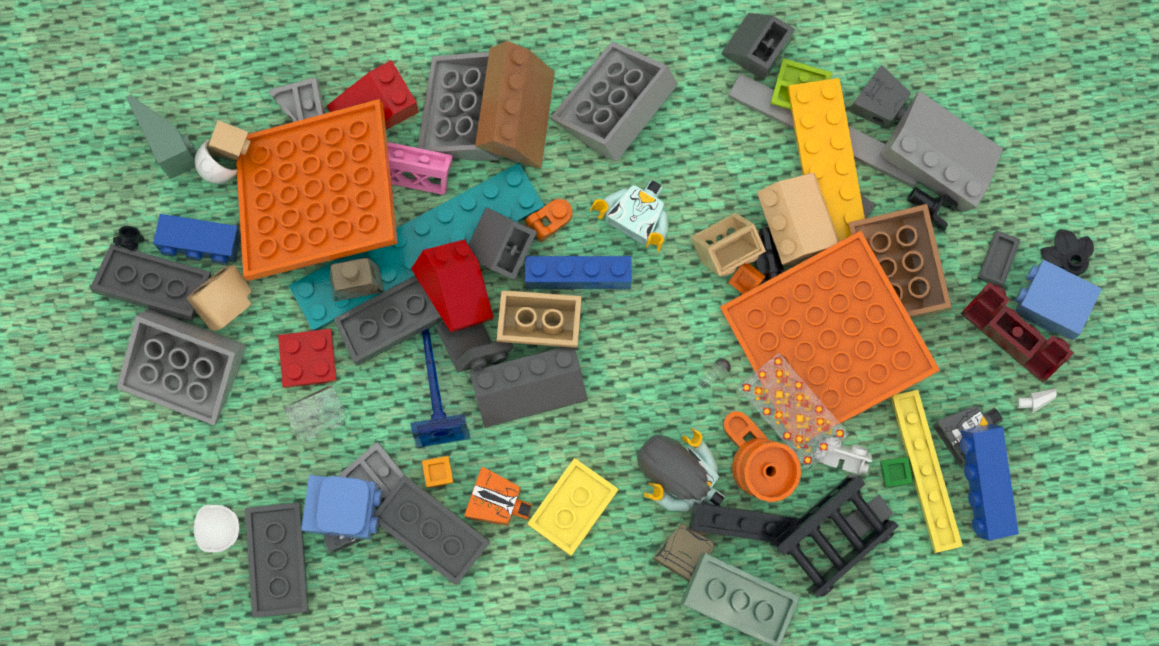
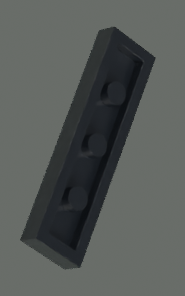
M693 502L689 529L692 531L772 542L799 518Z

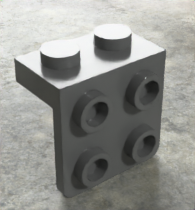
M444 322L437 326V331L457 372L469 369L477 370L488 364H499L507 359L506 354L514 348L512 343H492L483 323L450 332Z

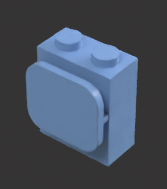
M1043 260L1038 266L1033 265L1026 277L1029 280L1026 289L1022 287L1015 299V302L1019 303L1015 311L1025 320L1046 331L1057 332L1074 340L1081 334L1102 288L1046 260Z
M309 475L301 530L310 534L371 540V535L377 532L378 517H374L375 506H380L382 490H378L376 482L337 476Z

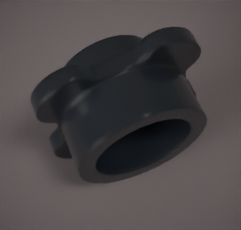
M132 226L121 227L118 236L113 238L115 245H120L129 250L138 249L139 242L144 241L140 231Z

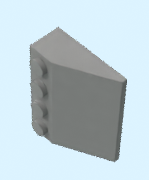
M612 41L550 118L597 153L617 162L678 84L668 66Z
M489 52L432 56L418 142L419 149L453 155L452 158L472 161L499 159V155L475 147Z
M918 91L881 151L880 156L940 197L948 195L958 203L957 208L966 212L977 207L989 187L1003 148Z
M147 309L135 317L117 389L215 426L240 370L246 345L158 311Z

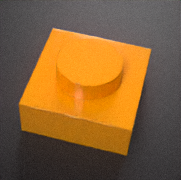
M449 456L422 461L427 489L454 484Z

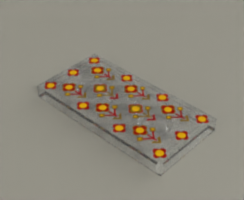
M780 353L775 355L738 386L785 444L796 453L798 459L807 470L850 436Z

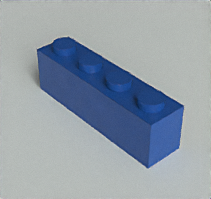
M631 256L525 257L526 289H631Z
M988 424L961 430L960 447L965 455L966 465L964 466V473L969 482L970 492L968 493V500L973 509L972 527L976 536L991 541L1019 534L1003 427Z

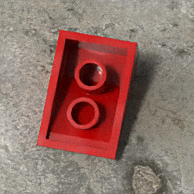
M392 60L368 72L327 105L329 111L333 112L380 99L384 106L386 130L419 113L417 102Z
M465 239L424 249L411 270L450 332L485 323L494 318L478 259Z

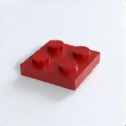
M331 328L278 335L283 388L337 382Z

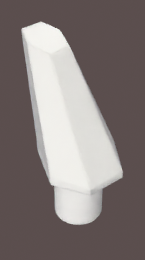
M1056 389L1031 393L1030 397H1018L1017 407L1030 408L1031 412L1034 413L1056 398L1057 391Z

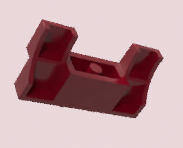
M989 282L961 312V315L1044 383L1060 366L1068 361L1074 352L1069 349V344L1060 337L1056 338L1054 335L1048 339L1043 337L1035 327L1025 322L1015 310L1006 306L1010 299L1006 296L1007 294L1004 289Z

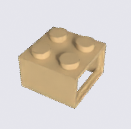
M737 213L690 237L702 264L718 276L730 275L736 270V267L744 263L754 262L759 258L760 254L766 252L755 225ZM734 228L735 232L727 236V230ZM721 234L723 239L716 242V237ZM711 240L712 245H709L706 241Z

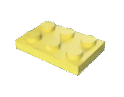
M574 458L527 525L572 557L619 489Z

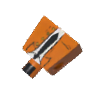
M481 467L464 516L469 520L509 526L512 515L528 520L533 504L518 499L521 487L487 468Z

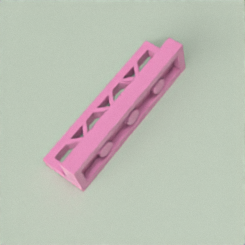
M387 142L391 184L442 195L446 194L448 173L452 165L453 155ZM405 171L411 172L416 178H406L402 173ZM427 178H440L441 185L431 183Z

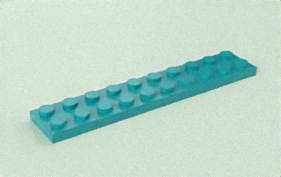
M520 163L397 227L398 244L339 258L288 285L312 330H319L334 322V318L381 294L376 293L334 302L329 277L331 265L369 258L379 266L385 292L415 276L411 267L424 249L464 239L469 244L485 207L518 222L542 209L544 204Z

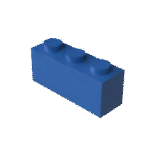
M160 214L153 244L160 250L161 254L175 257L176 253L185 254L186 258L201 261L202 257L212 259L214 263L227 265L228 261L236 262L241 231L235 225Z

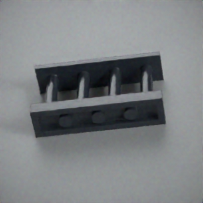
M849 474L769 544L778 554L783 556L791 554L813 582L806 591L817 598L827 595L833 589V584L880 542L884 543L892 538L894 535L893 531L899 527L896 522L887 519L882 523L862 498L860 489L865 483L858 475ZM846 501H852L874 529L863 540L840 513V506ZM826 518L833 520L854 547L843 558L819 530L820 524ZM806 536L812 537L834 565L822 576L799 548V542Z

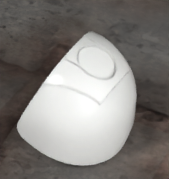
M206 140L195 154L194 163L198 174L204 180L214 184L231 181L236 177L237 169H227L218 164L209 154L207 146L210 141Z
M205 505L201 507L194 521V537L198 547L204 552H221L233 545L239 533V520L236 514L229 508L221 505Z

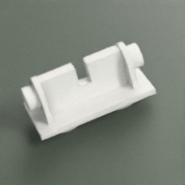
M826 437V440L819 438V447H821L820 443H827L828 450L816 449L814 459H818V463L837 468L839 459H843L842 470L861 475V473L867 474L869 464L865 463V461L872 462L871 453H867L868 449L859 445H852V448L841 445L842 441L833 437Z

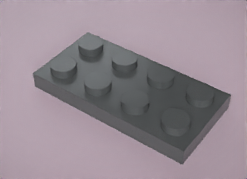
M111 244L90 289L95 294L193 321L196 311L186 298L212 276L209 271Z
M416 276L334 318V321L354 364L358 366L438 324L443 319Z
M403 475L374 513V517H378L379 526L456 586L491 542L406 475Z
M301 503L245 508L252 618L309 612L304 537L301 530Z

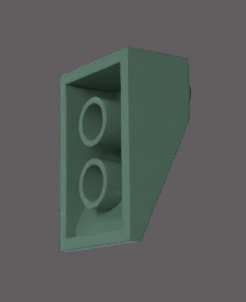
M132 95L126 96L158 164L169 179L195 168L194 159L197 151L187 134L181 135L177 127Z

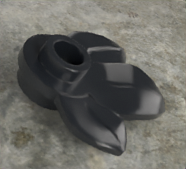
M1059 229L1055 235V246L1045 247L1040 250L1044 260L1078 276L1088 269V258L1094 252V244L1089 236L1077 239L1071 231ZM1071 260H1077L1080 263L1075 264Z

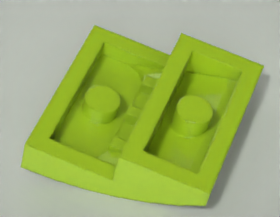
M783 58L770 104L791 110L787 90L789 85L831 79L832 72Z

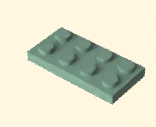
M701 553L680 604L770 646H780L800 597L711 555Z

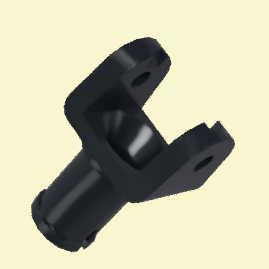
M914 187L907 198L908 202L916 206L927 204L932 226L940 230H946L948 223L937 215L940 207L943 206L952 211L958 207V203L948 195L933 198L918 187Z

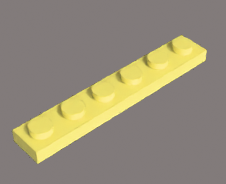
M914 390L891 397V402L906 455L909 458L911 473L934 554L960 548L963 545L919 391Z

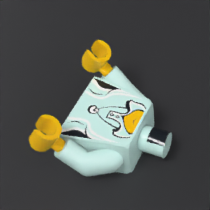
M650 180L644 190L633 185L629 189L623 188L604 199H596L589 211H599L598 219L601 220L607 212L606 223L643 244L646 248L650 244H654L658 247L657 252L661 251L664 239L668 233V215L663 210L664 203L657 199L663 190L659 183Z
M690 428L694 434L693 438L690 440L683 435L682 440L691 445V447L687 446L686 449L707 470V484L711 490L701 501L695 498L680 500L674 494L666 492L661 485L650 482L649 485L654 489L653 494L644 492V497L655 500L669 511L688 512L692 509L693 502L701 503L703 500L708 504L720 505L726 497L713 488V485L719 478L717 474L718 467L712 452L702 440V434L694 428Z

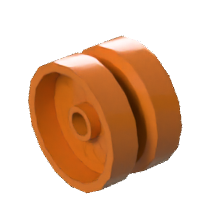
M757 438L744 443L735 453L732 473L737 486L746 494L760 500L775 502L785 499L796 489L801 477V466L796 453L787 445L765 438Z

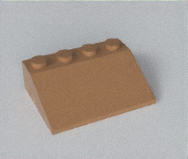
M509 41L489 49L475 147L530 167L541 169L555 72L529 49Z
M927 204L849 222L851 235L859 231L863 233L911 319L952 310Z

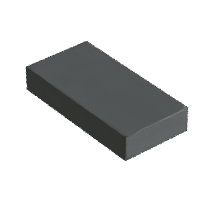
M996 230L977 279L987 283L990 282L993 285L996 284L1002 288L1021 239Z

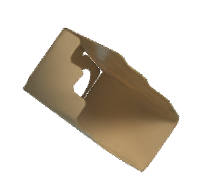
M230 265L220 269L186 299L212 332L225 327L251 305V302L247 299L251 289L234 265Z

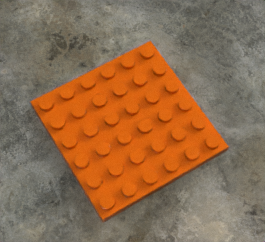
M380 99L247 134L246 139L250 140L245 155L240 154L238 160H236L243 277L247 281L398 244L384 106Z
M861 231L720 306L756 375H759L760 370L767 372L765 374L766 378H759L763 388L768 389L767 395L775 410H782L784 412L783 419L785 422V413L789 414L787 424L790 422V428H785L787 432H791V439L795 447L802 445L795 443V435H804L803 440L806 443V437L810 441L827 432L826 430L817 431L818 427L821 429L827 428V420H830L828 430L940 372L939 367ZM776 357L782 358V365H775L774 359ZM776 369L784 370L783 378L775 377ZM786 372H789V375H788V377H787V382H788V384H789V381H790V386H785V384H787L786 382L777 383L776 381H777V379L780 380V381H785V380H786V375H785V374H786ZM796 381L803 382L802 389H795ZM776 390L784 391L783 399L775 398ZM785 393H789V396L787 397V403L789 405L790 402V407H785V405H787L786 403L777 404L776 402L777 400H780V402H785ZM796 393H803L805 395L803 402L806 404V396H809L808 407L811 404V410H805L808 408L807 406L797 407V403L805 404L795 401ZM816 405L823 406L822 413L815 412ZM796 414H803L805 416L804 423L806 425V417H810L808 428L811 426V431H805L808 429L807 427L797 428V424L805 425L795 422ZM817 417L825 418L824 426L816 425Z

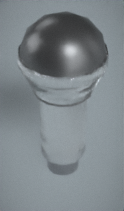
M724 358L715 360L712 369L695 386L701 391L706 389L718 377L728 375L731 370L729 361Z

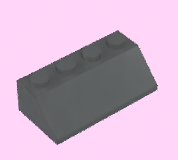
M560 347L470 371L484 428L588 401L575 347Z

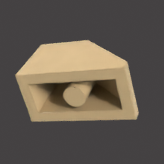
M218 120L207 150L212 156L238 160L240 154H246L250 144V140L246 139L248 132Z

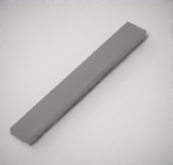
M740 73L728 98L794 130L791 110L770 104L774 90ZM848 126L855 160L912 188L915 186L917 180L880 156L886 144Z

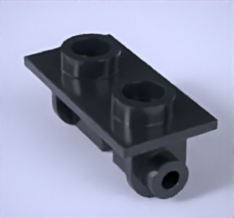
M769 227L760 228L758 232L766 250L755 260L757 270L766 276L761 284L784 272Z

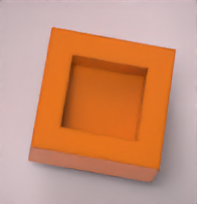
M744 263L739 266L728 283L744 294L759 286L766 276L749 263Z

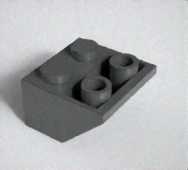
M748 13L721 55L765 81L791 42L795 28L773 15Z
M485 207L468 245L480 264L515 280L537 231Z

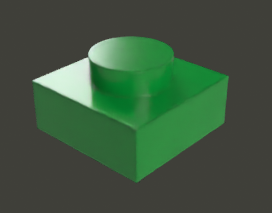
M908 457L880 461L884 488L913 484Z

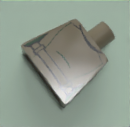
M369 258L337 263L330 266L329 277L334 302L384 292L379 266Z
M681 523L655 553L653 560L689 582L701 553L711 555L715 543L706 538L708 533L692 531L688 526Z

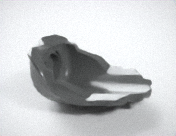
M654 435L640 448L637 461L641 472L645 478L661 485L666 492L674 494L680 500L695 498L701 501L711 490L707 484V470L699 464L697 458L683 447L679 441L668 436Z

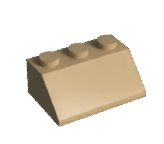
M815 173L778 181L757 191L782 265L796 266L840 242Z
M501 290L497 342L578 348L582 296Z

